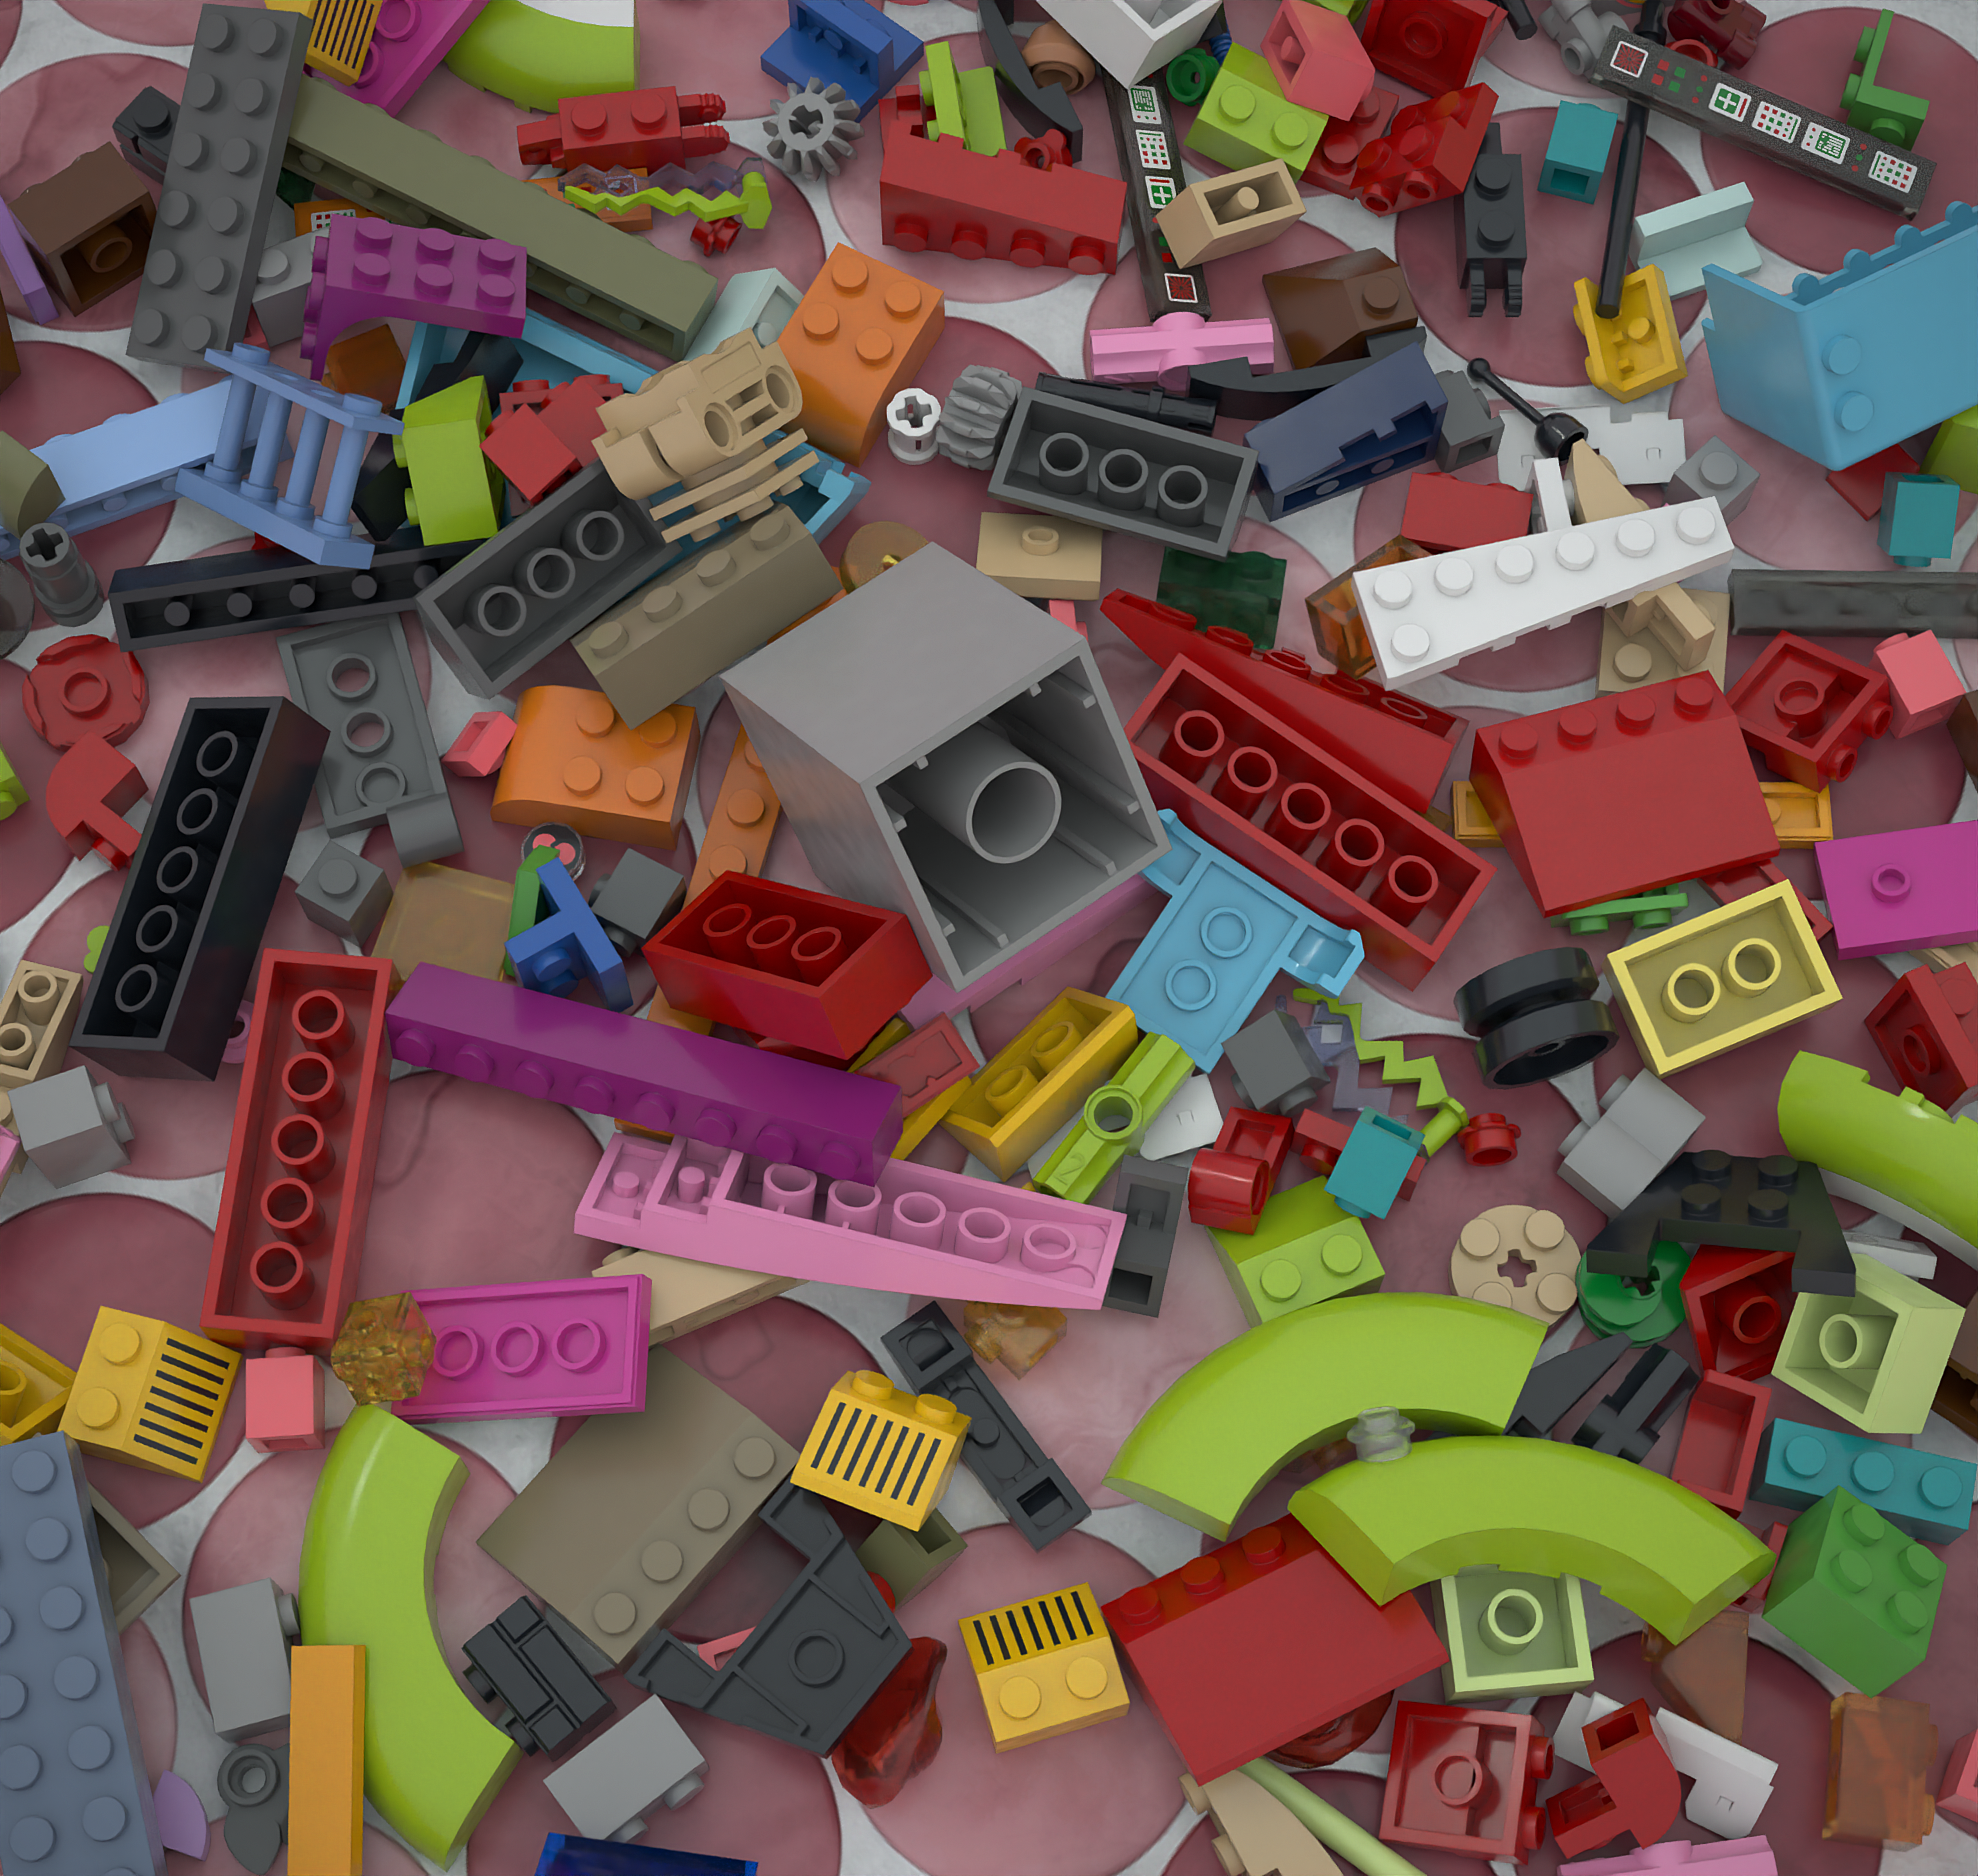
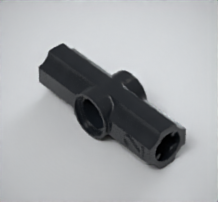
M1654 1343L1648 1351H1645L1612 1397L1606 1394L1571 1438L1570 1441L1574 1443L1573 1445L1606 1453L1639 1465L1661 1437L1658 1431L1700 1379L1691 1368L1690 1363L1672 1349H1666L1657 1343Z

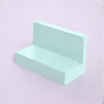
M1745 182L1635 217L1628 255L1636 271L1650 264H1654L1664 272L1670 301L1706 290L1701 268L1711 263L1741 277L1757 273L1761 268L1762 259L1745 227L1754 202Z
M776 268L735 274L725 287L683 361H691L703 354H711L721 341L751 327L761 349L777 341L804 298V295Z

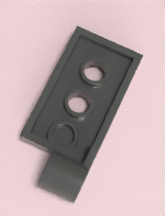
M395 612L334 621L276 637L293 703L331 731L314 781L324 823L330 839L389 823L403 869L465 852L400 613ZM359 668L369 673L367 683L357 691L346 692L336 687L339 676L346 670ZM373 722L384 727L382 738L374 745L362 747L351 742L353 731L361 724Z

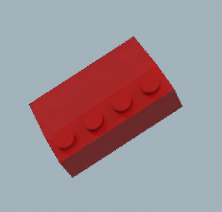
M1709 670L1476 729L1468 779L1544 919L1779 856L1781 847L1736 714Z
M1292 1513L1265 1526L1257 1527L1245 1536L1204 1556L1196 1557L1184 1566L1143 1586L1133 1588L1123 1596L1100 1606L1123 1669L1198 1787L1450 1661L1445 1647L1411 1590L1398 1595L1380 1607Z

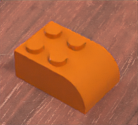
M838 242L777 339L798 381L803 400L802 409L798 416L778 429L790 434L803 428L808 438L804 442L860 468L887 424L888 404L893 401L898 392L909 388L945 329L944 291Z
M557 685L536 686L522 691L517 698L512 719L517 724L514 736L506 746L490 810L492 821L534 828L546 825H560L568 828L576 835L676 851L701 740L696 707L672 703L633 730H630L605 692Z

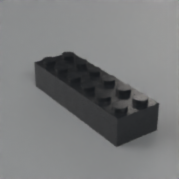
M286 697L189 698L68 1045L119 1076L215 1081L331 733L329 729Z

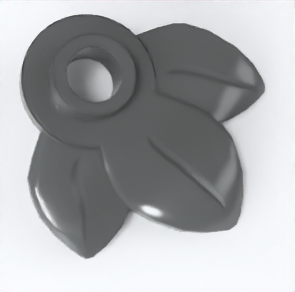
M290 1743L276 1750L262 1744L240 1746L227 1755L218 1771V1791L222 1800L229 1806L223 1830L225 1841L237 1861L247 1870L259 1876H264L270 1870L282 1843L288 1845ZM252 1768H262L266 1776L263 1787L254 1793L246 1792L242 1785L244 1775Z

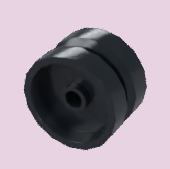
M1562 947L1517 957L1469 980L1456 992L1453 1003L1463 1030L1470 1036L1481 1038L1475 1045L1472 1055L1482 1083L1489 1089L1506 1090L1551 1080L1593 1062L1615 1047L1620 1036L1609 1007L1602 1001L1590 1000L1596 993L1600 983L1590 956L1583 948Z

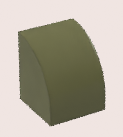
M2 430L0 432V525L21 541L26 530L36 524L43 523L60 506L65 497L49 465Z
M935 1507L918 1532L884 1519L855 1552V1555L866 1571L874 1572L886 1580L893 1591L896 1603L895 1611H897L938 1578L963 1553L968 1545Z

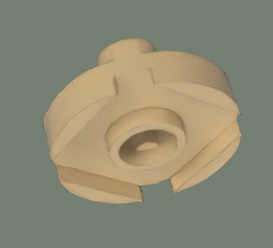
M1523 1205L1495 1207L1481 1213L1477 1218L1464 1226L1449 1259L1448 1279L1451 1293L1453 1296L1467 1297L1508 1307L1550 1323L1547 1330L1549 1331L1571 1309L1576 1300L1575 1273L1581 1255L1575 1240L1565 1229L1563 1221L1555 1213L1548 1210L1538 1211ZM1509 1256L1519 1257L1522 1263L1529 1264L1533 1273L1526 1275L1525 1286L1514 1287L1511 1277H1500L1498 1273V1267L1506 1265Z

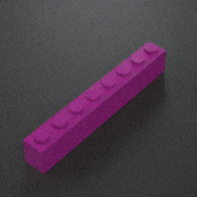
M421 961L385 1012L393 1059L407 1062L413 1066H423L464 1077L473 1082H483L524 1093L532 1098H542L580 1108L592 1114H602L636 1123L652 1130H662L692 1138L712 1146L725 1147L759 1156L775 1163H785L815 1171L838 1180H848L875 1187L903 1133L902 1088L899 1085Z

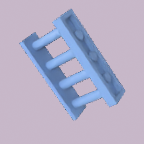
M234 343L232 352L207 348L204 360L233 373L213 462H206L205 470L179 467L174 491L319 565L369 569L375 545L352 534L353 525L348 522L368 434L370 431L402 436L405 423L381 413L383 403L378 400L352 393L342 395L270 362L271 352L266 349L244 343ZM258 385L269 390V395L249 479H241L243 470L238 468L256 386ZM295 402L306 407L286 496L277 497L279 488L274 486V481L292 404ZM331 419L344 425L323 515L315 516L316 507L310 504Z

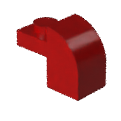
M89 729L62 756L53 768L46 787V808L52 824L77 860L81 861L92 850L107 866L119 872L124 866L130 869L142 834L125 822L122 817L139 801L149 788L134 763Z
M1642 1697L1581 1727L1590 1764L1597 1775L1545 1800L1554 1839L1567 1859L1585 1850H1595L1604 1847L1616 1835L1628 1829L1632 1831L1644 1850L1658 1841L1668 1831L1678 1814L1681 1803V1785L1666 1735Z

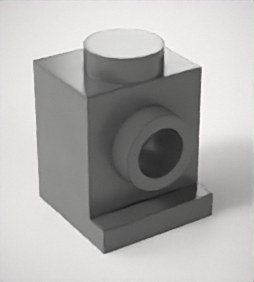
M1451 370L1436 373L1435 376L1448 399V406L1434 458L1441 472L1449 473L1496 455L1505 428L1501 416L1491 418L1490 407L1484 393L1479 388H1472L1463 370L1456 373Z

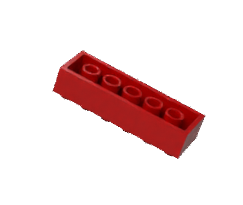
M1178 653L1123 728L1157 811L1171 809L1189 830L1330 923L1350 931L1353 929L1359 932L1365 954L1364 959L1412 992L1436 964L1498 869L1181 653Z
M273 948L263 949L199 1323L201 1330L214 1343L230 1348L264 1351L278 1347H296L304 1349L308 1355L346 1358L393 1060L385 1012L404 985L393 959Z

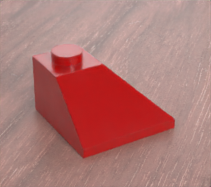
M1700 1244L1679 1284V1289L1701 1376L1705 1370L1711 1369L1752 1382L1772 1372L1799 1292H1792V1265L1796 1253Z

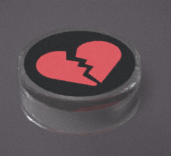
M546 822L534 827L525 836L521 845L522 863L534 848L543 845L560 850L559 858L573 881L581 875L586 863V853L581 837L572 827L564 823Z

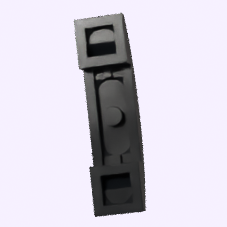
M977 0V28L980 47L986 66L993 68L997 90L1002 100L1018 122L1035 139L1043 137L1050 129L1061 131L1066 137L1065 146L1071 153L1073 164L1082 161L1083 126L1061 82L1041 89L1037 88L1007 27L1014 24V0Z
M1425 326L1365 336L1361 359L1252 377L1247 356L1188 366L1185 397L1218 400L1217 415L1226 418L1252 421L1274 418L1415 341L1418 342L1424 353L1427 339Z
M935 1300L880 1337L883 1346L917 1397L921 1394L940 1396L951 1401L957 1407L956 1412L972 1417L959 1457L1004 1516L1037 1554L1092 1515L1091 1509L1053 1458L1048 1459L976 1363L972 1349Z

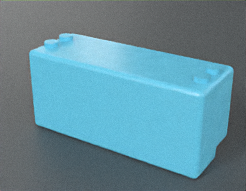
M1954 201L1948 205L1945 211V221L1921 232L1918 228L1911 225H1903L1895 233L1894 245L1871 256L1860 249H1852L1844 257L1843 269L1820 280L1808 273H1801L1795 277L1792 283L1793 292L1786 296L1777 294L1713 263L1701 268L1713 320L1705 318L1701 324L1721 410L1726 415L1828 469L1840 471L1978 405V205L1971 208L1970 205L1964 202Z

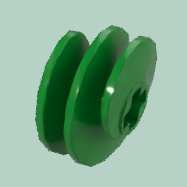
M1660 1241L1648 1278L1629 1276L1634 1284L1644 1282L1647 1286V1289L1641 1296L1636 1287L1625 1288L1622 1282L1626 1276L1588 1273L1585 1250L1575 1273L1576 1298L1579 1302L1578 1308L1584 1324L1599 1340L1624 1332L1633 1340L1628 1349H1645L1654 1343L1666 1340L1680 1327L1686 1318L1679 1284L1691 1263L1689 1255L1678 1242Z

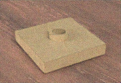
M982 512L976 569L1020 597L1096 601L1099 600L1103 529L1058 516Z

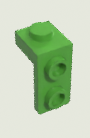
M1882 9L1875 29L1864 26L1854 54L1853 61L1863 63L1860 75L1850 73L1842 94L1839 108L1849 110L1843 134L1871 141L1881 148H1896L1911 152L1925 120L1930 101L1873 85L1894 11Z

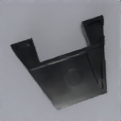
M1703 1150L1697 1153L1683 1152L1588 1244L1586 1249L1588 1273L1648 1278L1660 1241L1794 1252L1796 1254L1792 1265V1292L1855 1297L1856 1267L1817 1164L1796 1161L1784 1155L1757 1158L1733 1156L1720 1150Z
M791 1474L759 1512L758 1517L765 1525L809 1559L810 1562L720 1671H716L663 1628L623 1677L639 1690L653 1695L656 1693L658 1697L827 1760L913 1654L915 1649L818 1494L790 1483Z

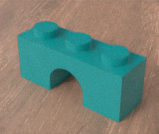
M1775 1418L1761 1433L1749 1500L1805 1512L1840 1485L1860 1501L1873 1507L1880 1516L1907 1536L1948 1546L1968 1531L1978 1464Z

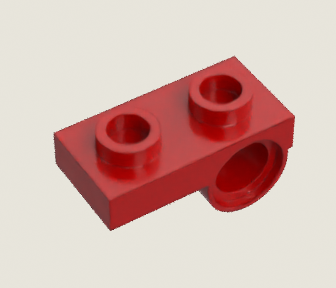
M1230 1107L1213 1149L1201 1148L1193 1160L1188 1180V1209L1191 1223L1254 1235L1294 1136L1292 1118Z

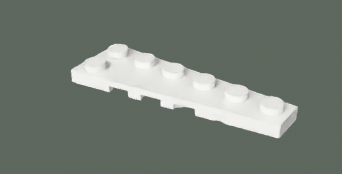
M1713 496L1353 572L1351 588L1384 689L1388 691L1457 666L1460 658L1490 647L1493 652L1515 643L1516 637L1546 626L1548 630L1570 623L1573 615L1591 608L1602 606L1606 609L1633 599L1643 591H1654L1730 562L1735 548L1717 500Z

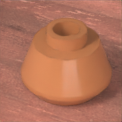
M1056 20L1048 21L1044 25L1037 27L1020 52L1038 89L1061 82L1066 94L1072 95L1081 91L1095 77L1096 65L1093 56Z

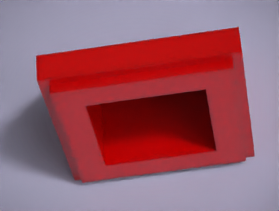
M1897 443L1843 470L1832 471L1825 480L1868 522L1881 512L1886 472L1919 473L1920 466Z

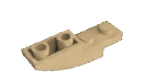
M1583 438L1573 443L1564 480H1571L1574 489V514L1570 516L1572 526L1651 510L1643 500L1634 498L1618 480L1613 465L1606 457L1597 455ZM1677 582L1654 591H1643L1633 599L1606 608L1609 615L1627 638L1648 627L1685 672L1706 659L1716 631V627L1713 625L1711 615L1700 601L1691 599Z
M22 959L0 1003V1125L12 1130L18 1137H20L7 1091L60 1074L84 983L82 974ZM22 1143L0 1184V1197L11 1173L22 1174L29 1156L24 1151Z
M1182 1761L1186 1773L1178 1777L1179 1784L1195 1814L1199 1815L1207 1811L1220 1836L1211 1840V1843L1228 1876H1237L1239 1874L1241 1876H1343L1340 1869L1312 1833L1286 1806L1260 1784L1238 1769H1234L1198 1787Z

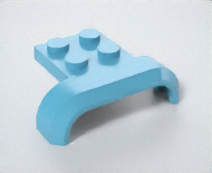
M1164 809L1157 812L1173 850L1137 874L1171 900L1105 998L1128 1005L1135 1014L1136 1026L1139 1031L1146 1035L1150 1031L1155 1034L1166 1035L1179 1044L1186 1054L1195 1061V1068L1209 1076L1225 1052L1221 1043L1238 1033L1279 970L1304 986L1329 998L1337 999L1364 959L1365 954L1359 932L1353 929L1350 931L1342 929L1320 917L1201 839L1177 818V814L1174 811Z

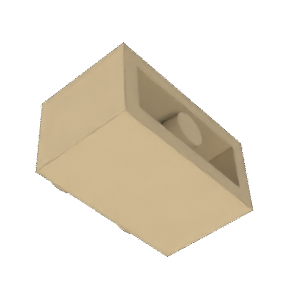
M1281 158L1190 184L1155 217L1181 270L1270 243L1304 215L1307 210Z

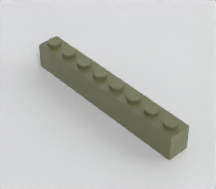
M302 73L282 167L402 226L419 229L438 228L453 235L482 240L500 239L511 245L527 247V288L676 362L683 361L714 308L718 278L710 275L702 266L695 262L682 261L657 249L648 239L640 235H629L603 222L595 213L587 209L574 208L550 196L542 187L535 183L522 182L497 170L488 160L480 156H469L443 143L439 137L427 130H416L390 117L385 110L371 103L364 104L337 91L328 81L319 77L311 78Z

